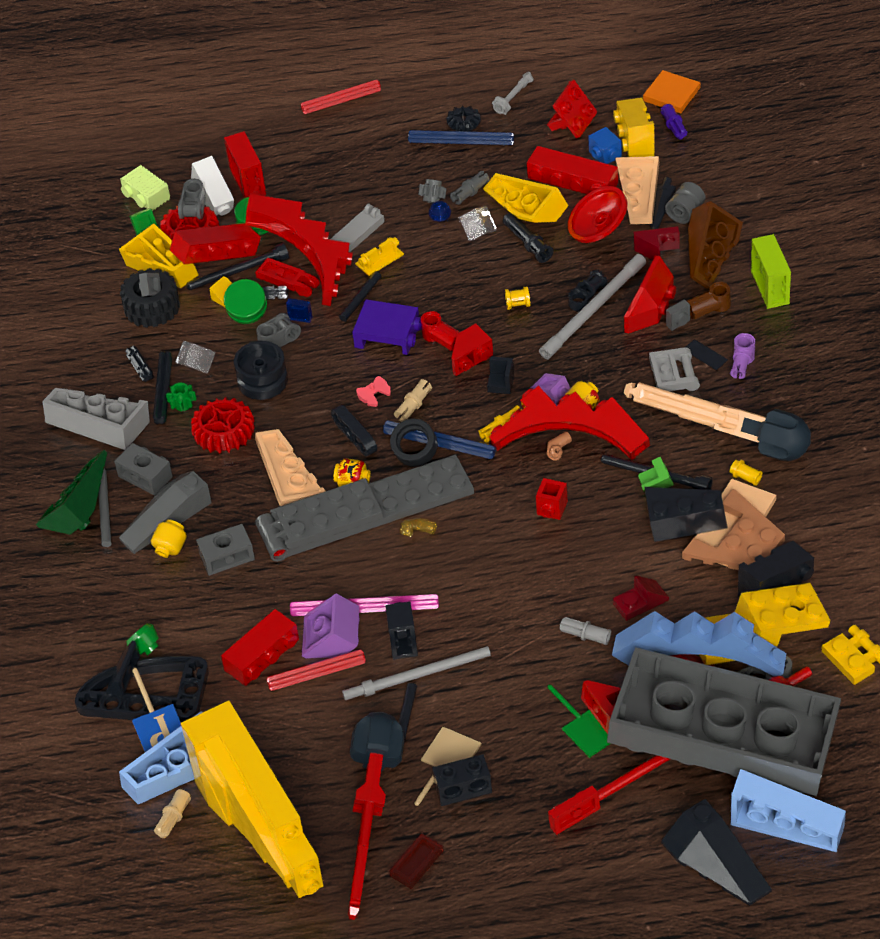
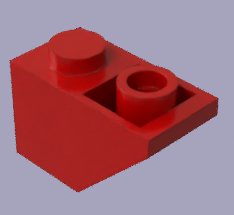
M477 324L457 334L452 353V369L455 376L493 356L492 339Z

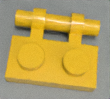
M852 625L848 630L853 636L851 639H848L841 633L823 644L822 652L855 685L875 672V666L872 663L877 661L880 664V645H875L869 639L870 636L864 629L860 630L856 625ZM863 646L867 653L863 655L857 648Z

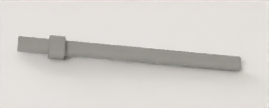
M486 646L379 680L372 681L370 679L363 681L359 686L343 690L342 694L344 700L361 695L365 697L374 695L375 691L489 657L491 656L490 650Z

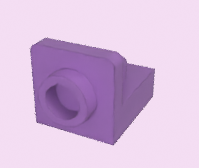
M547 373L531 387L535 389L539 385L556 406L570 389L565 376Z

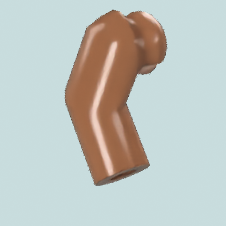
M563 432L547 443L546 454L551 460H559L563 453L562 447L572 441L568 432Z

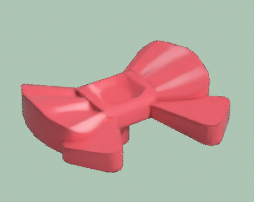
M377 376L373 383L356 390L359 400L373 407L378 406L374 396L375 393L380 392L390 396V386L380 376Z

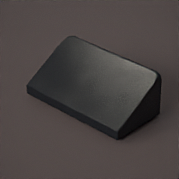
M131 641L123 651L106 689L107 694L121 697L125 694L133 675V669L136 668L140 659L136 641Z

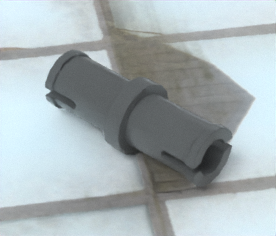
M480 171L473 178L465 180L461 187L450 194L451 200L453 202L456 201L455 204L459 205L469 196L477 194L478 189L490 181L488 174Z

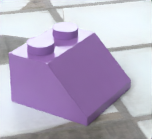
M334 594L305 615L302 657L332 658L354 650L359 642V605L338 594Z

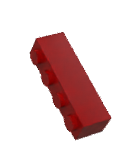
M537 146L527 161L528 179L576 192L589 194L598 188L605 186L616 187L618 184L617 166Z
M245 223L178 230L174 232L170 251L183 264L249 257L256 255L261 236L250 226L245 225Z

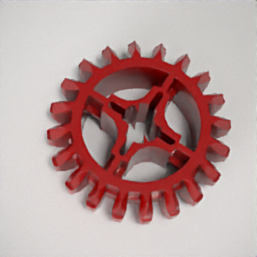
M176 205V209H170L169 213L163 215V220L160 221L161 231L171 240L173 239L174 232L178 230L219 226L216 214L209 207H204L203 219H198L197 217L180 219L178 206Z
M227 397L223 400L216 398L214 402L207 400L206 406L200 405L199 411H194V418H191V432L195 442L203 450L208 449L210 453L215 450L219 454L225 450L230 453V450L233 448L239 450V445H246L247 440L251 439L255 429L254 416L249 406H245L243 401L237 402L235 398L230 401Z

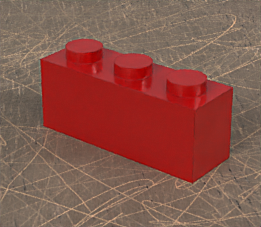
M274 609L221 655L224 671L246 686L252 680L257 679L261 672L270 664H274L285 651L295 646L299 640L297 625Z

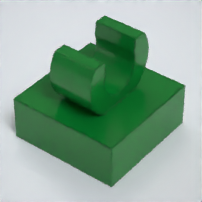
M150 208L129 216L136 236L152 224L157 226L152 209Z

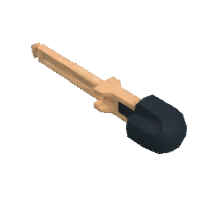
M640 382L636 388H634L635 383L626 384L624 394L627 398H632V395L634 396V402L677 414L680 418L707 425L722 432L759 442L758 449L760 453L777 460L792 461L798 459L807 451L811 444V431L808 425L799 416L786 411L774 409L768 412L767 417L690 395H680Z

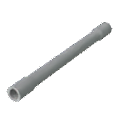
M636 254L624 266L621 272L539 349L541 356L545 359H550L577 329L646 264V259L642 255Z

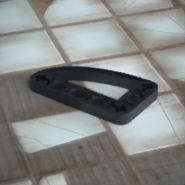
M167 656L138 661L136 668L140 675L183 672L177 697L148 695L154 711L160 705L169 706L173 704L176 707L175 710L181 723L200 712L209 676V669L205 659L194 656ZM116 666L104 670L89 679L79 689L75 697L76 709L82 716L133 720L150 712L142 694L125 693L121 697L100 691L109 685ZM200 667V669L197 670V678H194L193 671H195L196 668ZM189 687L199 688L194 694L185 693ZM111 701L119 703L114 709L105 708L106 704ZM140 703L144 705L138 711L130 710L133 704Z

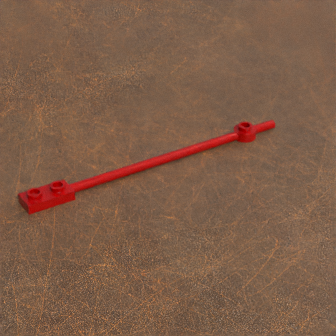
M806 666L786 679L783 676L772 677L769 681L795 686L810 677L812 671ZM656 755L599 790L590 786L584 791L578 792L574 797L548 811L550 828L556 835L598 811L601 800L670 759Z

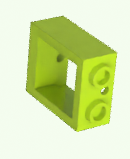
M774 234L752 239L751 273L767 309L790 304L791 271Z

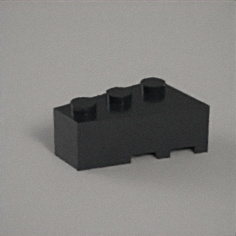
M645 487L654 542L728 528L721 490Z
M790 541L772 549L771 555L765 558L759 555L754 559L756 562L749 565L745 562L739 564L738 596L740 597L741 593L798 585L802 581L809 580L814 573V557L795 541Z

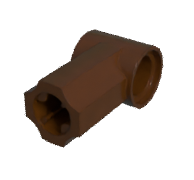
M715 282L710 286L709 291L687 300L690 304V317L697 319L712 311L724 312L728 310L731 306L729 285L725 282Z

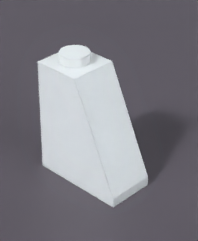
M210 156L192 163L191 179L195 178L202 181L206 197V207H209L216 215L229 213L233 209L234 198L213 157Z

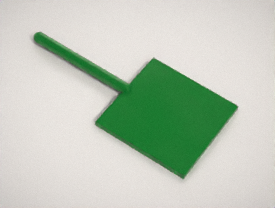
M548 685V689L576 717L575 720L564 726L562 730L589 758L611 744L607 743L608 734L590 710L581 715L552 685Z

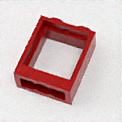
M243 131L224 137L229 169L243 197H249L250 194L265 196L266 190L261 162L246 133Z

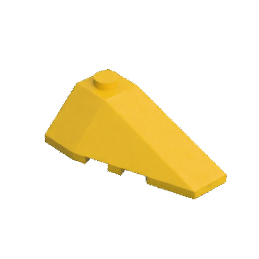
M495 173L483 188L488 195L518 219L529 222H556L568 207L567 202L557 187Z

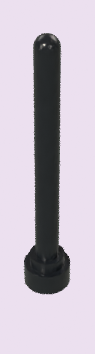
M283 242L274 245L275 248H272L268 253L189 281L186 284V288L193 290L218 281L223 276L228 277L261 265L267 258L276 261L280 260V262L288 260L287 248Z
M606 454L601 456L603 464L637 473H643L654 468ZM668 471L672 481L675 483L690 486L693 489L711 490L712 477L701 475V477L696 476L694 478Z

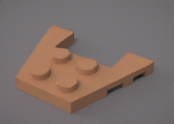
M732 489L724 499L723 505L725 512L740 518L717 548L693 538L682 552V559L691 561L692 558L703 560L704 564L709 565L714 563L726 564L730 569L739 570V564L743 562L749 565L756 562L754 559L759 555H762L764 558L771 555L772 549L784 543L785 534L739 492Z

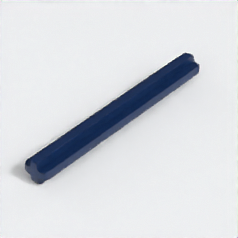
M410 130L408 141L410 143L513 145L514 133Z
M387 420L383 426V432L391 435L399 423ZM418 430L411 431L403 437L404 439L425 444L428 442L425 433ZM434 431L437 437V447L487 459L494 458L496 453L494 445Z

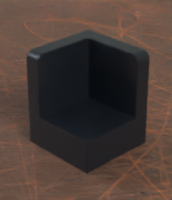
M491 356L489 360L490 375L487 392L511 394L514 381L513 358Z

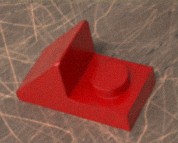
M589 680L584 681L581 699L608 734L610 718L621 688Z

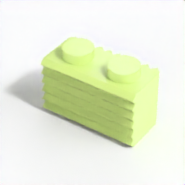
M142 165L120 178L122 193L127 198L132 197L141 208H150L153 212L154 209L170 199L167 183H164V181L153 175Z

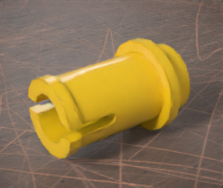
M735 460L730 468V473L733 474L734 478L740 477L755 486L760 482L763 474L762 471L746 465L743 460Z

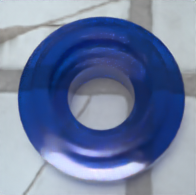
M443 201L433 203L429 209V217L434 221L447 220L451 215L450 207Z

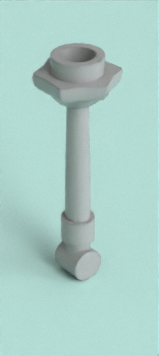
M530 72L523 74V78L519 80L518 84L505 98L500 96L495 98L492 104L497 113L504 115L508 113L511 109L509 101L522 88L534 80Z

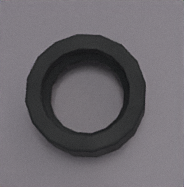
M412 418L399 423L392 431L390 438L391 449L400 462L407 466L416 467L424 465L436 454L438 446L437 437L430 425L421 419ZM416 430L425 433L428 442L421 452L409 455L402 451L400 443L407 433Z

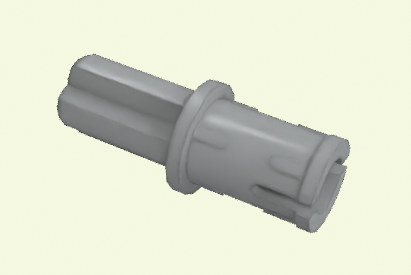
M565 617L560 624L561 632L581 637L583 641L588 639L607 645L611 637V629L591 625L590 621L584 623Z

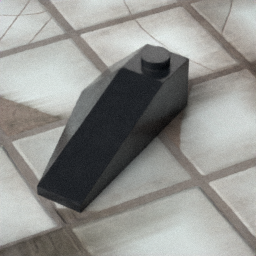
M706 799L684 811L661 841L662 845L678 863L685 867L688 865L698 871L699 876L706 880L709 878L718 883L724 891L749 906L772 892L771 887L725 821Z

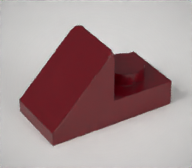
M678 226L633 232L634 251L651 260L654 259L655 255H660V251L680 249Z
M634 576V588L614 597L613 605L625 621H628L669 601V596L656 580Z

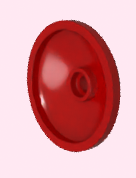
M605 186L584 196L570 214L568 220L570 235L581 243L596 242L609 236L619 227L625 217L628 205L625 194L617 187Z

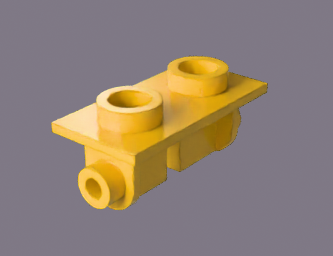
M389 237L379 245V249L373 248L365 254H361V258L358 259L355 265L370 276L374 271L382 269L403 256L404 253L397 248L399 245L397 238Z

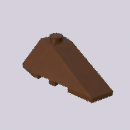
M712 201L692 209L688 227L690 278L707 289L710 288L721 271L720 267L723 262L729 258L731 249L739 242L743 224L742 221Z

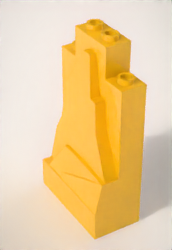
M230 701L182 722L181 727L195 783L208 806L228 826L234 824L252 844L265 863L267 862L282 878L287 888L293 887L298 898L311 895L323 887L318 856L303 833L300 816Z

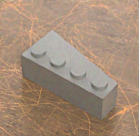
M54 388L43 400L45 423L123 450L130 446L150 422L148 401L144 400L134 403L129 402L128 398L119 397L118 400L106 399V396L103 394L86 396L82 391Z

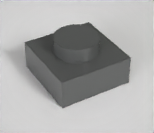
M159 273L139 274V288L142 297H151L161 291Z
M685 299L666 309V326L671 331L690 321V304Z

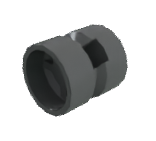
M683 183L665 206L668 216L680 224L688 223L691 218L692 209L704 203V191L695 183Z

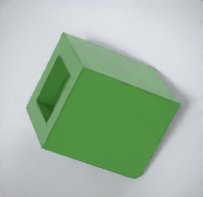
M661 457L652 460L654 468L638 475L644 492L645 487L669 488L674 485Z

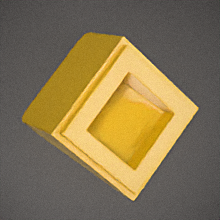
M223 276L210 287L211 300L225 307V291L232 284L228 278Z

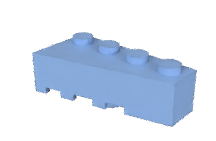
M181 726L119 771L122 788L137 804H141L194 780Z
M740 769L731 798V825L837 852L845 826V810Z

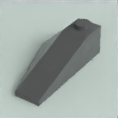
M194 471L179 475L159 490L119 537L120 541L133 554L151 543V538L159 523L173 520L181 524L211 504L208 484Z

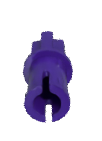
M671 104L664 105L660 112L666 120L667 128L672 130L675 137L682 140L683 137L687 136V131L682 124L681 116L677 115Z

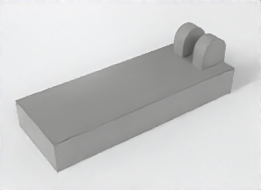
M367 204L362 212L330 240L350 243L349 252H351L385 222L384 215L380 214V209L373 208L371 204Z

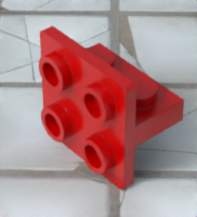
M575 80L568 83L554 103L553 108L556 112L547 126L551 131L560 128L563 130L568 127L575 138H579L597 114L596 108Z

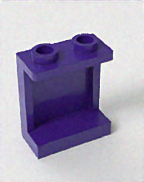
M365 300L353 329L354 347L364 349L368 340L402 346L403 354L408 355L410 348L415 345L416 332L421 330V317H419L418 307Z

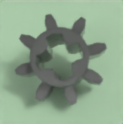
M426 179L425 185L420 184L418 195L423 196V202L439 204L440 198L445 199L447 188L441 187L442 181Z

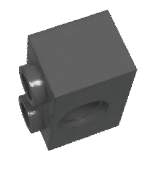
M134 443L114 461L118 477L154 496L173 477L170 463L166 458L159 457L151 453L147 448L140 447Z
M243 524L196 539L199 555L208 576L255 560L252 544Z

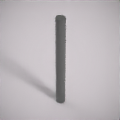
M104 469L98 492L102 546L109 547L111 546L107 471Z

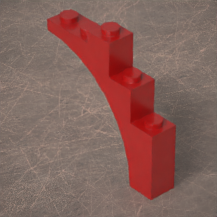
M250 194L245 225L274 233L289 241L304 253L319 276L322 288V305L331 306L332 297L337 298L339 284H334L335 280H340V273L345 274L346 265L351 266L353 252H349L350 243L329 240V232H325L326 222L305 219V212L301 211L302 202Z
M539 385L535 389L531 388L523 394L520 400L523 410L514 412L507 423L503 426L498 425L489 436L491 444L498 451L516 439L540 431L568 429L586 432L616 446L631 460L650 446L649 437L613 397L607 401H601L595 407V411H593L575 391L571 395L566 394L556 406Z

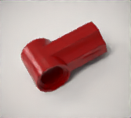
M435 311L426 312L421 316L423 338L429 342L436 341L447 349L453 350L457 334L460 332L443 322L440 314Z

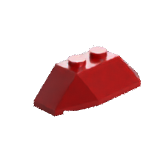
M660 255L654 256L624 316V333L629 334L658 324L662 315H666L669 300H673L675 297L676 286H674V276Z

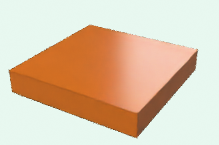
M662 70L644 93L643 101L659 107L671 104L675 112L682 113L700 89V82Z

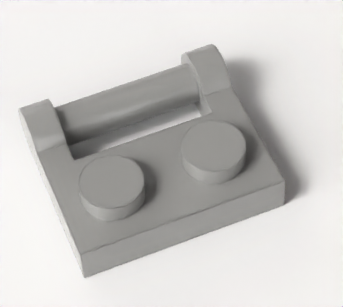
M689 348L649 353L657 388L667 391L682 389L695 391L700 387L699 380L695 377L692 367V354ZM675 360L682 362L686 377L680 378Z

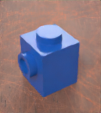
M607 127L588 136L589 152L594 159L609 164L615 161V158L622 157L621 140Z

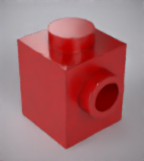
M543 478L536 494L537 515L560 520L568 502L567 483Z

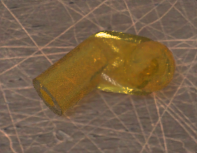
M422 518L407 519L400 524L402 525L400 534L410 537L413 535V529L434 534L437 523Z

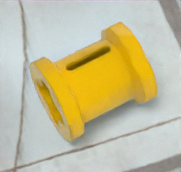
M527 286L521 290L514 291L505 289L507 310L522 305L530 307V296Z

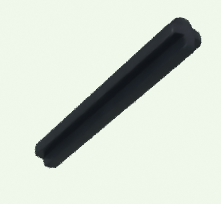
M161 351L159 353L153 411L154 423L157 425L164 424L167 418L168 401L166 394L169 393L172 365L170 351Z

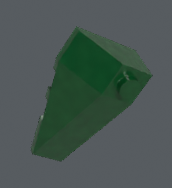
M105 450L90 459L75 476L74 482L61 492V498L54 505L51 504L35 524L38 528L70 535L77 529L82 531L91 522L89 517L95 510L107 457Z

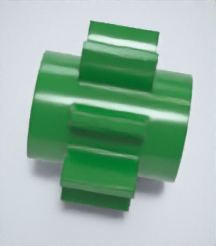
M181 382L170 387L171 393H167L166 397L171 409L175 408L178 411H186L193 407L191 401H196L197 399L195 391L192 390V385L187 386V384Z

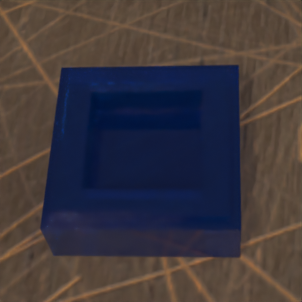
M288 298L286 306L290 320L310 323L313 318L310 301Z

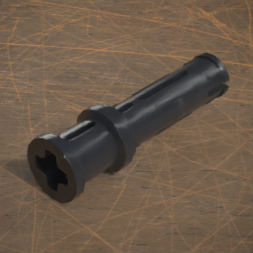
M512 213L504 216L503 224L523 241L525 249L533 253L538 262L544 263L552 257L553 248L549 244H545L539 234H533Z

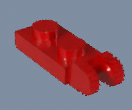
M267 258L255 272L256 278L277 286L285 285L288 290L296 291L300 296L309 297L312 294L310 287L315 289L320 283L316 276L271 258Z

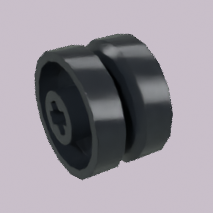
M260 340L250 342L236 352L234 366L238 387L244 396L256 400H265L279 395L286 388L288 377L284 353L278 345L270 341Z

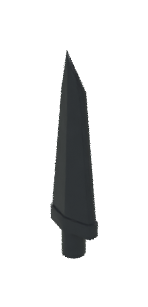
M665 177L662 185L657 186L653 223L650 224L651 229L659 228L666 212L665 206L675 193L676 187L671 185L672 179L669 177Z

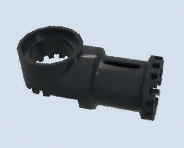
M599 269L592 270L587 279L581 280L578 286L569 292L568 301L569 307L572 310L581 311L596 294V291L607 285V277H603L602 271L599 272ZM576 298H582V299H584V301H581V302H580V301L576 302V301H573V300L576 299Z

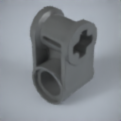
M194 178L184 183L181 199L178 204L180 219L185 217L203 219L206 197L201 180Z
M280 313L257 327L258 341H270L279 347L296 340L301 333V327L291 322L286 313Z

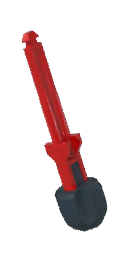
M371 712L355 725L351 739V758L355 762L363 763V768H366L365 783L357 789L353 804V812L362 813L348 910L349 919L352 920L357 918L360 909L373 815L381 816L385 804L386 794L379 785L380 774L384 767L394 768L399 765L403 755L404 734L401 725L394 716L384 712Z

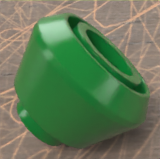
M149 623L143 625L126 641L127 646L131 641H136L139 654L141 655L145 652L148 656L159 646L156 643L159 637L154 625Z

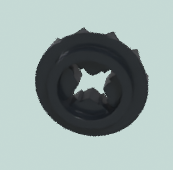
M463 105L461 108L454 107L453 111H449L448 117H446L448 126L455 131L473 130L481 121L478 109H473L472 106L467 108ZM462 116H466L465 121L461 119Z

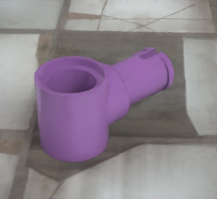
M748 333L739 334L734 339V363L730 372L733 378L737 379V375L740 373L739 379H743L746 375L747 365L755 359V338Z

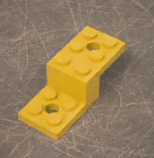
M811 583L741 593L735 610L737 614L754 624L753 632L776 647L782 634L827 628L831 621ZM791 606H796L800 608L801 611H798L796 608H793ZM730 614L706 617V619L715 624ZM699 654L705 665L735 661L723 657Z

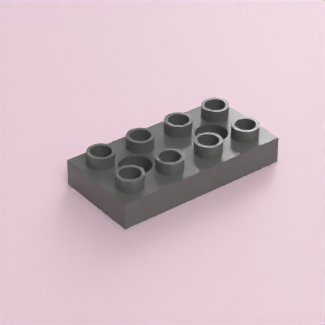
M635 647L610 718L607 743L626 747L635 752H646L677 760L685 765H697L728 773L734 777H738L740 769L797 792L817 796L837 721L841 698ZM667 704L679 706L683 709L670 710L665 708V706ZM769 730L780 731V732L786 734L787 736H785V737L773 736V735L769 734L768 731H769Z

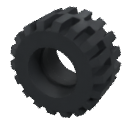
M148 268L145 271L142 269L136 274L132 273L130 278H126L123 281L124 284L121 285L120 295L125 316L128 317L131 323L134 322L135 325H143L146 328L149 326L158 327L159 324L164 325L167 323V320H172L174 315L178 313L180 300L174 277L170 276L168 272H162L161 269L152 270V268ZM159 273L161 291L151 297H142L139 288V274Z

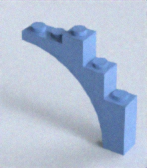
M654 611L616 635L612 656L629 666L635 647L669 656L702 654L743 662L777 677L784 673L787 653L753 632L754 624L736 612L713 624L694 611L674 624Z

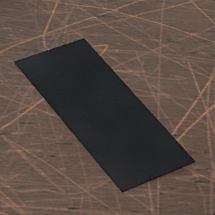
M695 339L685 347L690 349L692 356L715 370H718L728 361V359Z

